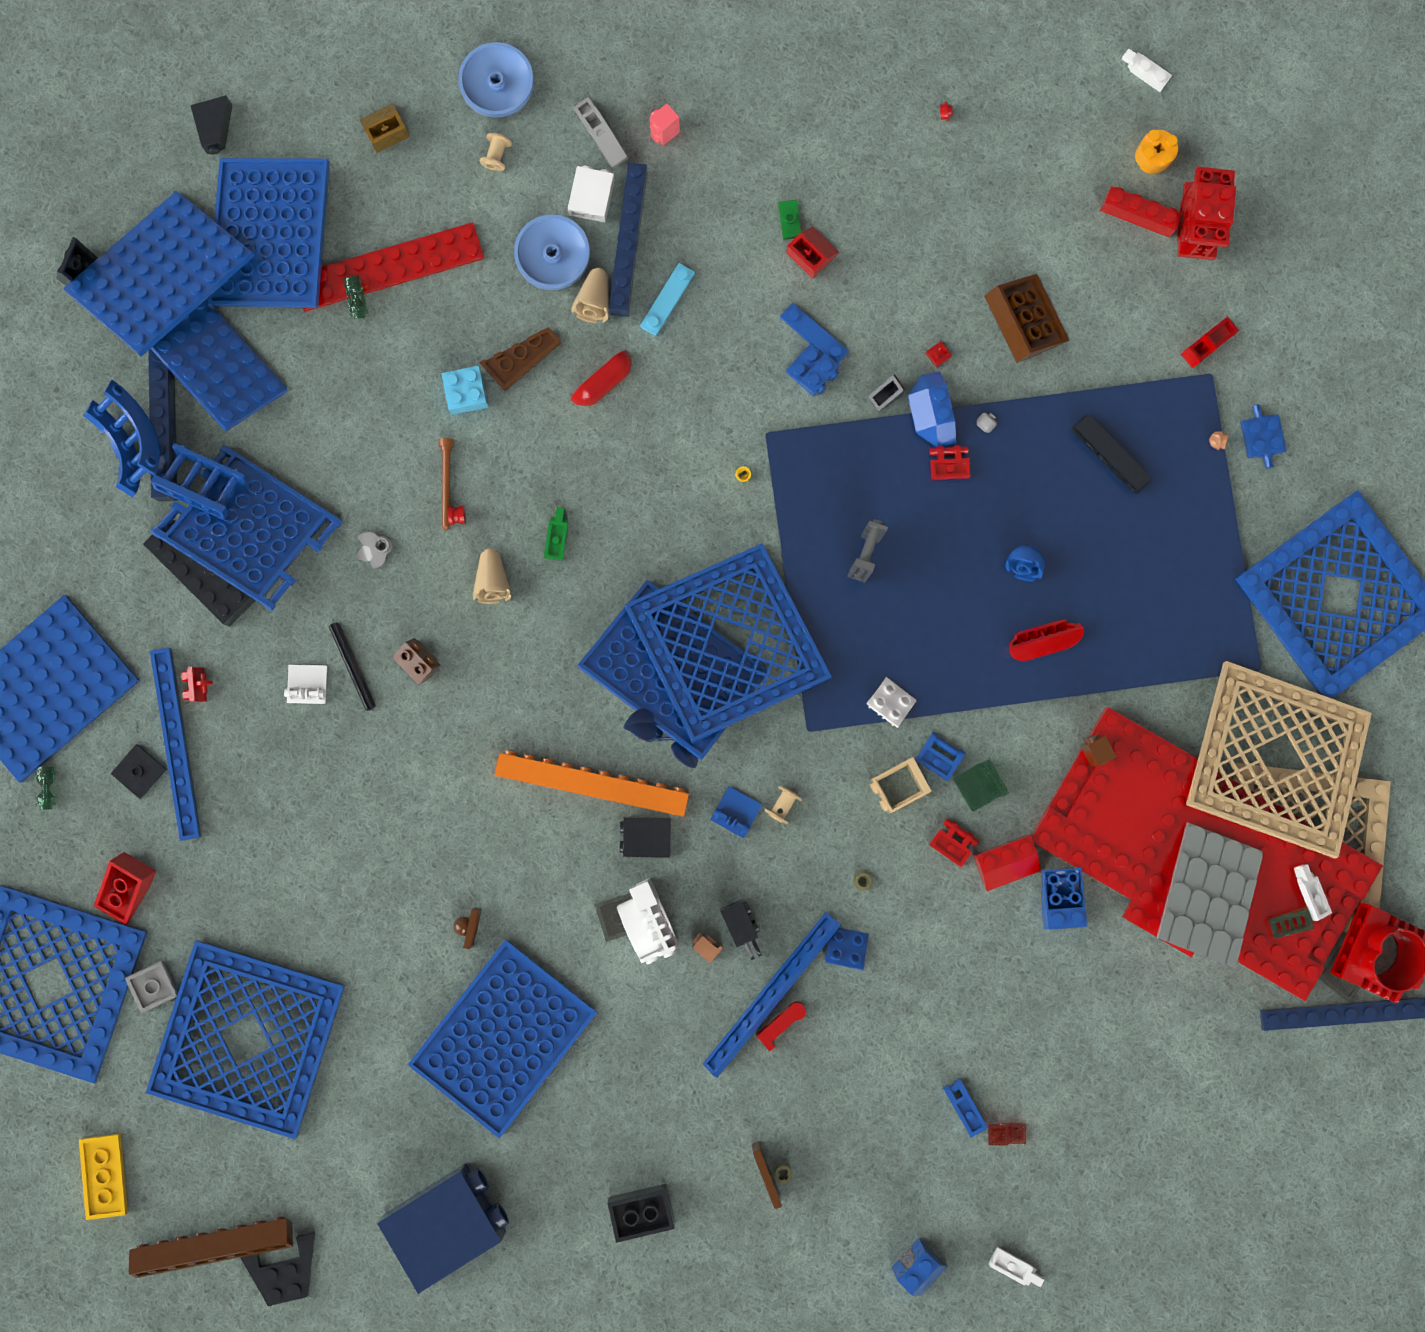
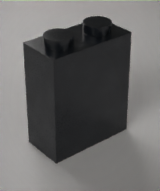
M624 818V822L620 821V833H623V841H620L619 851L623 853V857L670 858L671 818Z

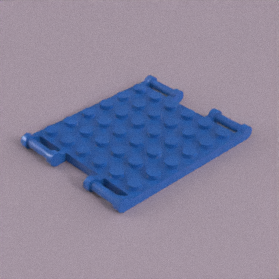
M223 445L220 448V453L213 461L221 464L226 457H230L224 466L241 470L247 481L246 486L237 483L225 502L228 511L225 521L191 505L185 508L181 504L174 502L171 506L172 509L150 532L255 599L268 610L273 611L277 601L289 586H293L296 582L291 575L285 572L306 545L311 546L316 552H320L323 548L322 545L333 531L342 525V521ZM202 469L199 475L207 481L212 471ZM219 475L207 495L208 499L218 500L230 479ZM178 513L181 514L166 533L163 532ZM328 520L330 524L316 541L312 539L324 522ZM279 578L283 579V583L270 599L265 598Z

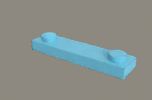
M678 263L641 323L640 327L657 337L694 277V271Z

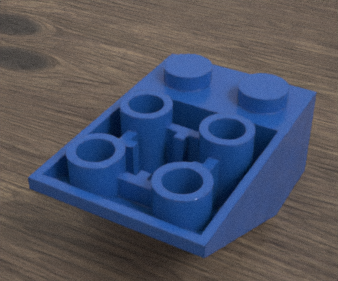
M1081 868L1042 870V916L1044 929L1087 927Z

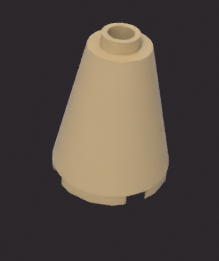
M595 268L589 272L572 304V313L575 311L577 313L576 317L583 321L597 323V320H602L603 323L608 320V274L602 268Z
M486 549L480 554L473 589V599L477 598L479 603L494 604L499 603L497 599L508 601L511 598V590L500 553L496 552L495 549Z

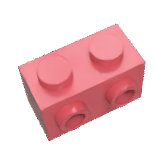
M667 103L662 108L655 109L650 115L649 127L652 139L664 146L680 133L679 116Z

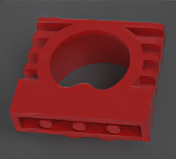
M1360 902L1330 974L1394 1003H1398L1403 995V991L1411 989L1418 991L1425 977V930L1392 916L1379 908ZM1389 935H1392L1397 947L1395 961L1386 972L1377 975L1375 972V961L1383 953L1382 946L1384 940Z

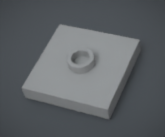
M163 960L125 978L141 1013L165 1003L178 995L177 988Z

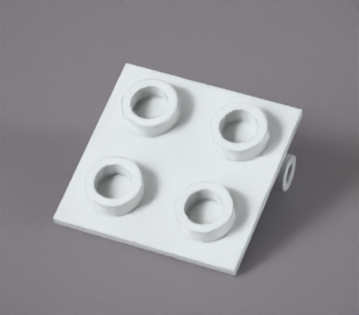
M288 665V687L284 690L287 703L326 704L327 666Z
M886 677L866 704L869 705L868 708L878 712L877 715H882L883 719L885 718L892 726L895 725L898 728L917 700Z

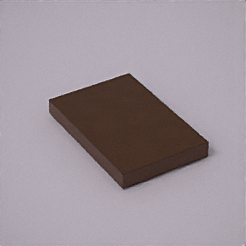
M758 1141L752 1144L753 1155L773 1207L778 1209L782 1207L781 1198Z

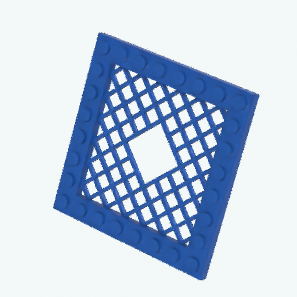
M1359 490L1351 493L1235 578L1317 693L1331 699L1425 631V581ZM1346 525L1355 526L1354 536L1345 534ZM1340 526H1342V527H1341V534H1340V533H1334V532H1333V531H1335L1336 529H1338ZM1359 529L1366 538L1358 537ZM1331 536L1340 537L1339 547L1330 545ZM1325 537H1327L1326 545L1318 543ZM1344 538L1353 539L1352 549L1343 548ZM1357 540L1366 541L1365 551L1356 550ZM1370 544L1377 553L1369 552ZM1316 546L1325 548L1324 558L1315 556ZM1310 548H1312V550H1311V556H1310V555H1304V554H1303V553H1305L1307 550H1309ZM1329 549L1338 550L1337 560L1328 559ZM1342 551L1351 552L1350 562L1341 561ZM1355 553L1364 554L1363 564L1354 563ZM1369 555L1377 557L1376 567L1367 565ZM1301 557L1310 559L1309 569L1300 567ZM1295 559H1297V561H1296V567H1295V566H1289V565H1288V564H1290L1292 561H1294ZM1381 559H1382V561L1385 563V565L1388 567V569H1387V568H1381V567H1380V566H1381ZM1314 560L1323 561L1322 571L1313 570ZM1327 562L1336 563L1335 573L1326 572ZM1340 564L1349 565L1348 575L1339 574ZM1354 566L1362 568L1361 578L1352 576ZM1286 568L1295 570L1294 580L1285 578ZM1367 569L1375 570L1374 580L1365 578ZM1280 570H1282V572H1281V578H1280V577H1274V576H1273V575H1275L1277 572H1279ZM1299 571L1308 572L1307 582L1298 581ZM1380 571L1389 572L1387 582L1378 581ZM1312 573L1321 574L1320 584L1311 583ZM1326 575L1361 581L1356 617L1321 612ZM1392 576L1396 578L1399 584L1392 583ZM1271 579L1280 581L1279 591L1270 590ZM1284 582L1293 583L1292 593L1283 592ZM1365 582L1374 583L1372 593L1364 592ZM1297 584L1306 585L1305 595L1296 594ZM1378 584L1387 585L1385 595L1377 594ZM1310 586L1319 587L1318 597L1309 596ZM1391 586L1400 588L1399 597L1390 596ZM1404 591L1406 592V594L1409 596L1410 599H1404V598H1403V593H1404ZM1272 593L1278 594V600L1274 597ZM1282 595L1291 596L1290 606L1281 605ZM1363 595L1372 596L1371 606L1362 605ZM1295 597L1304 598L1303 608L1294 607ZM1376 597L1385 598L1384 609L1375 607ZM1309 599L1318 601L1316 611L1307 609ZM1389 599L1398 601L1397 611L1388 609ZM1402 602L1411 603L1410 613L1401 612ZM1361 608L1370 609L1369 620L1360 618ZM1284 609H1289V616ZM1294 610L1303 612L1301 622L1292 620ZM1374 610L1383 612L1382 622L1373 620ZM1307 613L1316 614L1314 624L1305 623ZM1387 613L1396 614L1395 624L1386 623ZM1320 615L1329 616L1328 626L1319 625ZM1400 615L1409 616L1401 623H1399ZM1333 617L1342 618L1341 628L1332 627ZM1346 619L1355 621L1354 631L1345 629ZM1359 621L1368 623L1367 633L1358 631ZM1295 624L1301 625L1300 631L1295 626ZM1372 624L1381 625L1380 635L1371 634ZM1305 626L1314 627L1313 637L1303 636ZM1385 626L1394 627L1386 634H1384ZM1318 628L1327 629L1326 640L1317 638ZM1331 630L1340 632L1339 642L1330 640ZM1344 632L1353 634L1352 644L1343 643ZM1357 635L1366 636L1365 646L1356 645ZM1370 637L1379 638L1369 646ZM1306 640H1312L1311 646ZM1316 641L1325 643L1324 653L1315 651ZM1329 643L1338 645L1337 655L1328 654ZM1342 646L1351 647L1350 657L1341 656ZM1355 648L1364 649L1354 657ZM1317 655L1323 656V661ZM1327 657L1336 658L1335 668L1326 667ZM1340 659L1349 660L1339 668Z
M763 543L625 604V609L692 743L821 684L832 677ZM746 574L756 577L753 586L743 583ZM742 575L741 581L733 579ZM758 580L763 589L756 587ZM726 582L723 589L716 587ZM729 582L739 585L736 593L726 590ZM742 586L752 589L749 598L739 595ZM712 589L722 593L719 601L709 598ZM708 590L706 597L699 595L700 593ZM754 590L765 594L762 603L752 599ZM724 594L735 597L732 606L722 603ZM694 597L705 600L702 609L692 606ZM766 597H768L772 606L764 604ZM691 598L689 605L682 603V601ZM737 598L747 601L745 610L734 607ZM707 601L717 605L715 614L705 611ZM750 603L760 606L758 615L747 611ZM674 605L672 612L664 610ZM677 605L687 608L685 617L674 614ZM720 606L731 609L728 618L717 615ZM763 607L773 610L771 619L760 616ZM690 609L700 612L698 621L687 618ZM733 610L743 614L741 622L730 619ZM660 613L670 616L667 625L657 622ZM775 613L781 623L773 620ZM703 614L713 617L710 626L700 623ZM746 615L756 618L753 627L743 624ZM673 617L683 620L680 629L670 626ZM716 618L752 631L741 664L704 652ZM758 620L769 623L767 631L756 628ZM685 622L696 625L693 634L683 631ZM772 624L782 627L779 636L769 633ZM657 625L666 628L663 637ZM698 626L709 629L706 638L696 635ZM668 629L678 632L676 642L665 638ZM784 630L789 639L782 637ZM754 632L765 635L762 644L752 641ZM681 634L692 637L689 646L678 643ZM767 636L777 639L775 648L765 645ZM694 638L704 642L701 651L691 647ZM780 641L791 644L788 653L778 650ZM666 643L674 645L672 653H670ZM750 644L760 647L758 656L747 653ZM677 646L687 650L684 659L674 656ZM792 648H794L798 656L791 654ZM763 649L773 652L771 661L761 658ZM690 651L700 654L697 663L687 660ZM776 653L786 656L784 665L773 662ZM702 656L713 659L710 668L700 665ZM746 657L756 660L753 669L743 666ZM789 658L799 661L797 670L786 667ZM674 659L683 662L680 671ZM716 660L726 663L723 672L713 669ZM759 661L769 664L767 673L756 670ZM685 663L695 666L693 676L682 672ZM728 665L739 668L736 677L726 674ZM772 666L782 669L779 678L769 675ZM698 668L709 671L706 680L695 677ZM742 669L752 672L749 681L739 678ZM785 670L794 673L782 679ZM711 672L722 676L719 685L708 681ZM754 674L765 677L762 686L752 683ZM683 677L691 679L688 688ZM724 677L735 680L732 690L721 686ZM768 678L776 681L765 687ZM694 680L704 684L701 693L691 690ZM737 681L748 685L745 694L734 691ZM707 685L717 688L715 697L704 694ZM750 686L759 689L751 694H748ZM720 690L730 693L727 702L717 699ZM691 694L700 696L697 706ZM733 694L742 697L730 703ZM702 698L713 701L710 710L699 707ZM715 702L725 705L713 711ZM699 711H702V712H705V713H708V714H705V715L701 716V714H700Z
M0 885V945L3 942L6 950L0 952V956L8 952L12 962L5 966L0 961V971L5 978V981L1 982L0 986L7 983L11 991L10 994L4 997L0 993V1002L5 1011L0 1014V1017L7 1015L11 1023L4 1028L0 1026V1053L84 1081L96 1083L129 987L125 978L134 973L147 931ZM12 911L18 912V913H16V914H14V915L11 916ZM21 915L25 924L16 929L12 919ZM25 915L34 917L36 919L28 922ZM39 921L43 930L34 935L30 925ZM44 921L53 923L54 925L46 928ZM9 922L13 931L5 934ZM27 927L31 937L22 941L17 931ZM58 927L62 936L52 940L48 931ZM62 927L72 929V931L65 934ZM76 932L80 942L71 946L67 936ZM80 932L91 936L83 940ZM45 933L49 943L40 947L36 937ZM15 934L18 943L9 947L5 938ZM94 938L98 948L89 952L85 942ZM98 938L109 942L102 946ZM64 939L67 949L58 952L54 943ZM33 940L37 949L28 953L24 943ZM112 944L117 954L107 958L103 948ZM51 945L55 955L46 959L42 949ZM82 945L86 954L76 958L73 949ZM20 946L24 956L15 960L11 950ZM100 950L104 960L95 965L91 955ZM69 951L74 961L64 965L60 955ZM39 952L43 961L33 965L29 956ZM57 957L73 992L39 1009L23 974ZM88 957L92 967L83 971L78 961ZM26 958L30 968L21 972L17 962ZM116 958L112 968L109 961ZM75 963L79 973L70 977L66 968ZM106 963L110 973L101 977L97 967ZM14 965L18 974L8 978L5 968ZM94 969L98 979L88 983L85 973ZM81 976L85 986L76 990L72 980ZM20 977L24 986L15 991L10 981ZM109 977L107 986H105L103 979ZM100 982L104 991L94 995L90 986ZM87 988L91 998L82 1002L78 992ZM25 989L30 999L20 1003L16 993ZM75 995L79 1004L69 1008L66 998ZM103 995L101 1003L99 1005L96 998ZM13 996L17 1006L8 1010L4 1000ZM93 1000L97 1010L88 1015L84 1004ZM62 1001L67 1011L57 1015L53 1005ZM32 1002L36 1011L26 1015L22 1006ZM50 1007L54 1017L45 1021L41 1011ZM81 1007L85 1017L76 1021L71 1011ZM19 1008L23 1018L14 1022L10 1012ZM68 1013L72 1023L63 1027L59 1017ZM37 1014L42 1024L32 1028L28 1018ZM97 1014L93 1024L90 1017ZM87 1019L91 1029L82 1033L78 1023ZM25 1020L29 1030L20 1034L16 1024ZM56 1020L60 1030L51 1034L47 1024ZM43 1026L47 1036L38 1040L34 1030ZM74 1026L78 1036L69 1040L65 1030ZM12 1027L16 1035L4 1031ZM62 1032L66 1042L57 1046L53 1036ZM31 1033L34 1041L22 1037ZM90 1033L88 1041L86 1043L83 1036ZM80 1038L84 1048L75 1052L71 1042ZM49 1039L53 1047L41 1044V1042ZM68 1045L71 1053L60 1050L59 1048Z
M196 940L146 1093L296 1139L345 985ZM209 966L214 967L212 970L208 971ZM221 970H224V971H227V972H230V973H233V974H231L230 976L224 978V976H223ZM217 971L221 980L212 985L208 974ZM239 975L251 980L243 984ZM235 976L240 986L230 990L226 980ZM206 980L209 987L202 990L204 981ZM258 981L270 985L264 989H261ZM254 982L258 992L249 996L245 986ZM223 983L227 993L218 997L214 987ZM276 987L289 991L280 995ZM272 988L277 997L268 1002L263 992ZM242 989L246 998L237 1003L232 993ZM211 990L215 999L206 1004L202 993ZM295 992L307 997L299 1001ZM291 993L295 1003L286 1007L282 997ZM260 994L264 1004L255 1008L251 998ZM229 995L233 1005L224 1009L220 999ZM313 998L319 1000L317 1005ZM309 999L314 1009L305 1013L300 1003ZM198 1000H200L202 1006L196 1009ZM279 1000L283 1010L274 1014L269 1004ZM248 1001L252 1011L243 1015L238 1005ZM217 1002L221 1012L212 1016L208 1006ZM297 1006L301 1016L293 1020L288 1010ZM235 1007L239 1018L231 1022L226 1012ZM266 1007L270 1017L262 1021L257 1011ZM204 1008L209 1018L199 1022L195 1013ZM285 1012L289 1022L280 1027L276 1016ZM315 1012L312 1023L310 1024L307 1015ZM254 1013L271 1048L237 1066L220 1031ZM223 1014L227 1024L218 1028L214 1018ZM193 1018L196 1025L189 1028ZM303 1018L308 1028L299 1032L294 1022ZM272 1019L277 1029L268 1033L263 1023ZM211 1021L215 1031L206 1035L201 1025ZM291 1024L295 1035L287 1039L282 1029ZM198 1027L202 1038L193 1041L189 1032ZM279 1031L283 1041L274 1046L270 1035ZM309 1031L306 1042L304 1043L301 1034ZM217 1033L221 1043L212 1047L208 1037ZM187 1037L190 1044L183 1047ZM297 1037L302 1047L293 1051L288 1041ZM204 1040L209 1050L200 1054L195 1044ZM285 1043L289 1054L280 1058L276 1048ZM223 1045L227 1056L219 1060L214 1050ZM192 1046L196 1057L187 1060L183 1051ZM272 1050L277 1060L268 1065L264 1054ZM303 1050L300 1061L298 1062L295 1053ZM210 1052L215 1062L206 1067L202 1056ZM181 1056L184 1063L177 1066L179 1058ZM291 1056L296 1066L287 1070L282 1060ZM260 1057L265 1067L256 1071L251 1061ZM229 1058L234 1068L225 1072L220 1062ZM198 1059L203 1069L194 1073L189 1063ZM279 1063L283 1073L274 1077L270 1067ZM248 1064L252 1074L243 1078L239 1068ZM217 1065L221 1075L212 1079L208 1069ZM186 1066L190 1076L181 1080L177 1070ZM297 1069L294 1080L292 1081L289 1072ZM235 1070L240 1080L231 1085L227 1074ZM267 1070L271 1079L262 1084L258 1073ZM204 1071L209 1081L200 1086L196 1075ZM285 1075L290 1085L280 1089L276 1079ZM254 1076L258 1086L249 1090L245 1080ZM223 1077L227 1087L218 1091L214 1081ZM192 1078L195 1085L186 1083L185 1081ZM273 1082L277 1092L268 1096L264 1086ZM242 1083L246 1093L237 1097L233 1087ZM208 1084H211L214 1091L203 1087L207 1086ZM291 1088L286 1101L282 1092ZM261 1089L265 1099L256 1103L251 1093ZM229 1090L232 1096L222 1093ZM279 1094L283 1105L274 1108L270 1099ZM248 1095L251 1102L242 1100L241 1098ZM267 1101L270 1108L261 1106L260 1104ZM285 1107L283 1112L278 1111Z

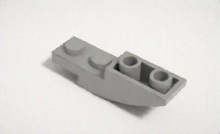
M589 97L573 107L612 169L628 159L611 129Z

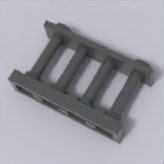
M879 520L868 522L860 537L866 539L860 559L856 558L849 569L847 577L864 583L870 577L875 567V564L871 563L872 560H870L875 544H879L888 529L887 526H884V522Z

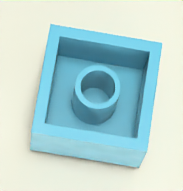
M479 366L441 373L448 409L452 415L489 408L483 375Z

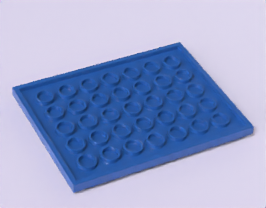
M220 158L214 222L247 247L254 257L208 297V305L224 307L318 308L330 167L328 159Z
M175 191L63 289L142 357L250 261L254 255L247 247L189 200Z
M646 580L629 602L650 594L659 588L649 580ZM674 605L664 610L672 612ZM677 605L674 614L685 617L687 609ZM625 607L577 665L580 670L635 711L642 708L651 711L654 716V722L657 723L656 727L701 761L726 729L724 728L694 743L691 742ZM689 611L687 618L698 621V617ZM660 613L657 622L667 625L670 616ZM673 617L670 626L680 629L683 620ZM685 622L683 631L693 634L696 625ZM657 625L663 637L666 628ZM698 626L696 635L706 638L709 629ZM712 628L704 652L741 664L744 651ZM668 629L665 638L676 642L678 632ZM681 634L678 643L689 646L692 637ZM694 638L691 647L701 651L704 642ZM666 643L670 653H672L674 645ZM677 646L674 656L684 659L687 650ZM690 651L687 660L697 663L700 654ZM702 656L700 665L710 668L713 659ZM746 657L743 666L753 669L756 660ZM674 659L680 671L683 662ZM716 660L713 669L723 672L726 663ZM685 663L682 672L693 676L695 666ZM758 663L756 670L767 673L768 670L760 663ZM728 665L726 674L736 677L739 668ZM698 668L695 677L706 680L709 671ZM742 669L739 678L749 681L752 672ZM711 672L708 681L719 685L722 676ZM754 674L752 683L759 685L765 677ZM683 677L688 688L691 679ZM724 677L721 686L732 690L735 680ZM694 680L691 690L701 693L704 684ZM737 681L734 691L745 694L748 685ZM707 685L704 694L715 697L717 688ZM750 686L748 694L753 693L756 688ZM720 690L717 699L727 702L730 693ZM691 694L697 706L700 696ZM733 694L730 703L742 697ZM702 698L699 707L710 710L713 701ZM715 702L713 711L725 705ZM699 711L700 714H701V716H703V715H705V714H708V713Z
M66 595L58 599L0 649V761L20 783L140 681Z
M506 939L408 1063V1066L500 1139L598 1011Z

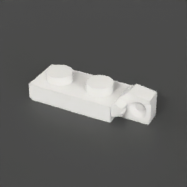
M1128 49L1122 57V60L1129 64L1127 67L1130 69V72L1159 92H1161L1172 77L1170 73L1143 54H1136Z
M1308 864L1295 867V874L1298 878L1297 882L1312 920L1318 921L1330 915L1332 911L1318 876L1313 875Z
M998 1246L996 1247L988 1263L990 1267L1023 1285L1029 1286L1030 1282L1039 1287L1042 1286L1044 1279L1035 1273L1036 1268Z

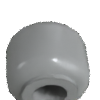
M984 412L976 420L977 426L985 433H990L997 425V422L994 420L996 417L992 413L987 414Z

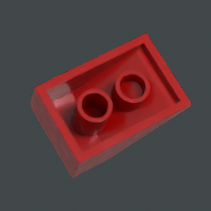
M122 852L109 861L94 907L127 925L150 888L156 870L126 852Z

